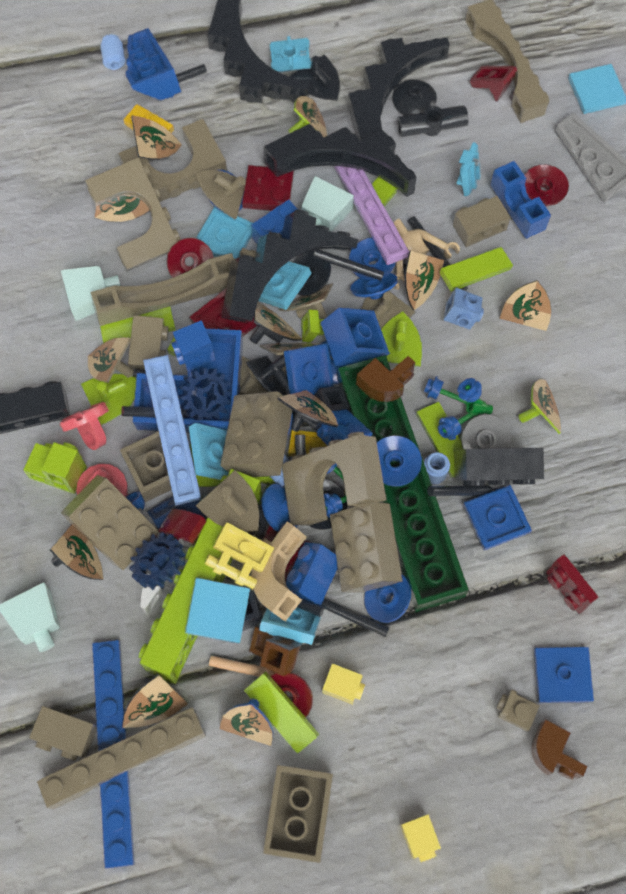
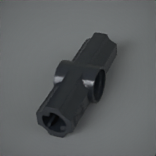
M464 105L444 109L438 106H429L424 112L397 117L398 131L401 137L423 133L428 136H436L441 130L468 126L469 122L468 111Z

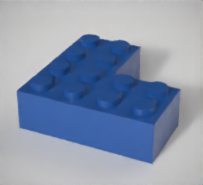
M206 329L216 360L193 370H197L200 373V368L204 367L208 371L210 368L216 369L217 374L223 373L225 375L223 381L231 383L227 387L228 391H232V395L227 398L231 401V405H225L226 414L219 412V420H215L212 417L211 421L183 418L186 432L190 433L189 426L195 423L228 430L234 396L240 394L243 351L241 330ZM188 371L187 377H192L191 371ZM137 373L134 406L153 407L147 376L143 373ZM173 375L177 396L183 394V390L179 389V385H186L183 379L185 375ZM204 392L203 397L207 398L208 394ZM178 399L179 405L184 403V400ZM133 417V423L137 430L159 431L156 417Z

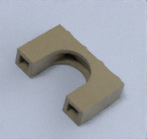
M203 119L182 127L184 141L193 156L192 161L185 169L176 173H162L154 169L147 159L139 157L141 164L145 162L151 176L148 179L151 185H156L160 193L159 203L166 199L177 197L190 189L199 188L200 185L195 175L198 172L219 169L227 171L226 160ZM136 146L118 153L121 165L138 158Z
M139 157L85 180V185L95 206H99L117 197L128 195L142 200L150 210L152 221L149 230L143 236L118 246L116 249L126 272L167 255L170 248L177 241L181 240L177 230L171 229L168 222L171 220L166 207H161L158 201L161 198L156 185H151L148 179L151 176L145 162L141 164Z
M363 432L351 433L345 440L331 441L327 447L313 448L309 454L295 455L291 457V461L282 464L290 524L310 526L327 520L323 483L328 470L335 463L339 466L343 475L348 506L367 507L386 500L376 437L365 436Z

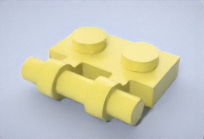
M226 522L213 546L214 549L222 552L220 558L217 559L209 554L204 564L213 568V572L219 575L223 573L234 579V583L241 587L245 585L253 589L257 579L249 576L251 569L259 573L263 572L274 547ZM230 557L243 563L241 570L227 564Z

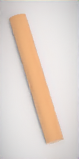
M212 655L209 661V666L257 677L261 676L265 671L269 675L275 673L262 666Z

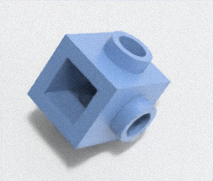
M455 288L446 302L444 320L470 330L475 322H480L484 313V309L481 308L483 297Z

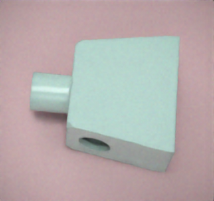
M315 176L301 210L309 212V216L316 217V225L326 226L329 228V231H333L352 211L354 195Z
M99 266L61 270L70 308L76 321L95 313L90 292L114 285L121 286L118 275L104 279Z
M44 582L0 604L1 614L25 645L35 641L39 652L47 651L55 645L49 633L59 629L60 625L51 591Z

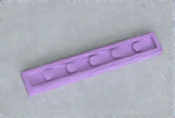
M334 166L347 192L354 195L353 203L386 264L389 265L408 258L409 250L365 172L349 167Z

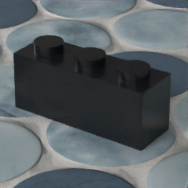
M50 381L43 384V386L35 388L24 387L17 392L9 394L0 393V434L63 420L71 415L66 390L61 382Z

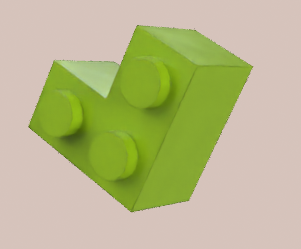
M54 442L53 445L49 443L41 445L35 443L23 471L30 479L76 494L77 482L81 474L86 471L87 466L78 452V448L72 444L64 442L61 445Z

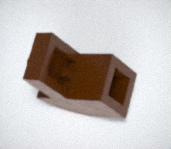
M407 356L395 368L389 371L375 358L357 374L356 384L369 397L377 401L389 402L396 400L403 395L405 384L414 376L415 361Z
M259 625L254 629L249 652L262 657L260 666L284 676L294 671L301 643L293 639L273 636L267 632L260 631Z
M545 719L540 723L532 741V756L537 767L546 775L552 774L555 768H558V773L570 780H573L574 777L577 779L583 777L588 766L562 753L571 732Z

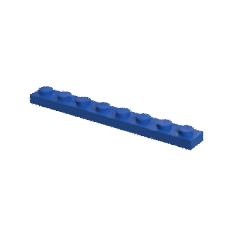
M119 640L92 643L98 752L127 738L126 728H122L125 703L121 642ZM128 770L100 785L105 869L135 865Z

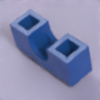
M514 160L494 170L490 186L525 239L546 230L551 214L539 197L533 200L529 198L525 188L527 178Z

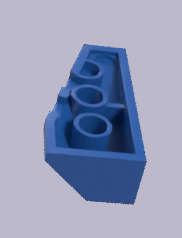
M146 28L129 35L127 45L128 58L126 59L128 68L125 75L132 89L158 100L169 99L175 96V94L180 93L181 89L174 68L150 29Z

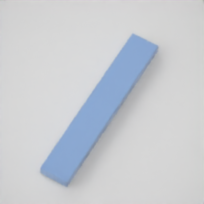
M165 355L143 360L175 506L201 500L169 357Z

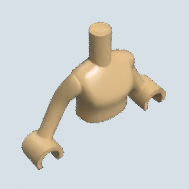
M400 219L393 222L409 251L426 255L429 249L424 244L423 239L443 249L444 255L448 259L452 257L448 250L449 248L454 249L457 254L460 251L459 245L455 242L446 243L421 229L408 231ZM403 260L396 262L397 279L403 280L405 284ZM398 283L394 287L396 290L400 289Z

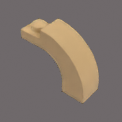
M288 521L272 542L266 538L263 539V542L274 547L263 572L259 573L254 569L251 571V577L257 579V583L253 588L257 598L266 608L285 622L302 600L286 586L285 569L291 557L306 539V536Z

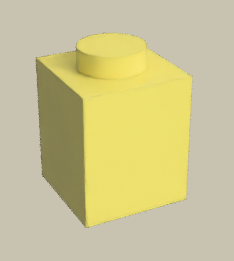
M332 664L322 693L353 705L355 698L361 699L366 684L361 683L363 675Z
M429 815L400 825L412 859L419 857L420 862L436 857L435 850L441 849Z

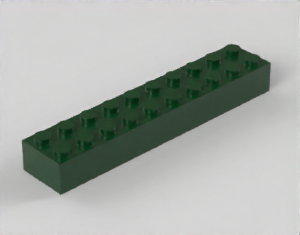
M386 355L376 358L391 371ZM375 358L338 368V383L341 385L350 406L348 411L372 432V436L376 437V442L389 436H401L409 439L418 447L401 397L389 402L377 401L369 397L356 384L357 374ZM423 458L421 469L416 478L402 486L384 484L386 500L379 502L390 504L400 568L410 584L411 601L415 612L465 598L469 591L437 498L430 497L427 493L428 487L432 486ZM397 461L390 462V465L395 468L400 465Z

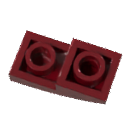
M171 509L158 532L160 534L164 533L167 536L171 534L178 541L182 539L193 544L207 521L195 513Z

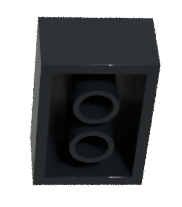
M544 448L454 450L455 480H462L463 485L483 486L485 485V480H488V485H510V480L513 481V484H536V479H544Z

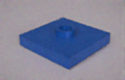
M328 343L284 351L290 394L307 390L314 395L320 388L334 386Z
M511 485L463 503V507L483 551L532 532Z
M589 647L534 649L538 703L594 702Z

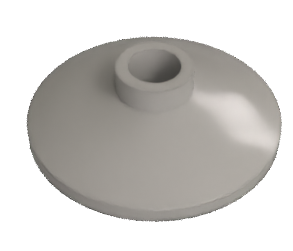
M480 415L471 419L466 424L462 432L461 443L463 449L510 448L511 433L507 425L500 418L493 415ZM483 435L488 439L486 445L480 442V438Z

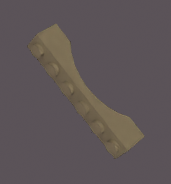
M485 0L468 6L465 22L473 37L492 47L502 56L508 66H516L517 68L513 78L514 96L511 107L520 124L544 116L549 104V96L542 90L538 76L531 70L528 58L524 57L518 40H515L511 34V28L508 23H505L501 9L495 5L493 0Z
M232 253L208 259L198 267L165 281L140 286L114 285L90 292L99 325H106L131 318L134 315L138 316L222 292L227 288L231 261L234 260Z
M192 707L38 780L37 784L46 807L54 810L81 797L110 779L155 758L188 746L206 737V734L196 711Z

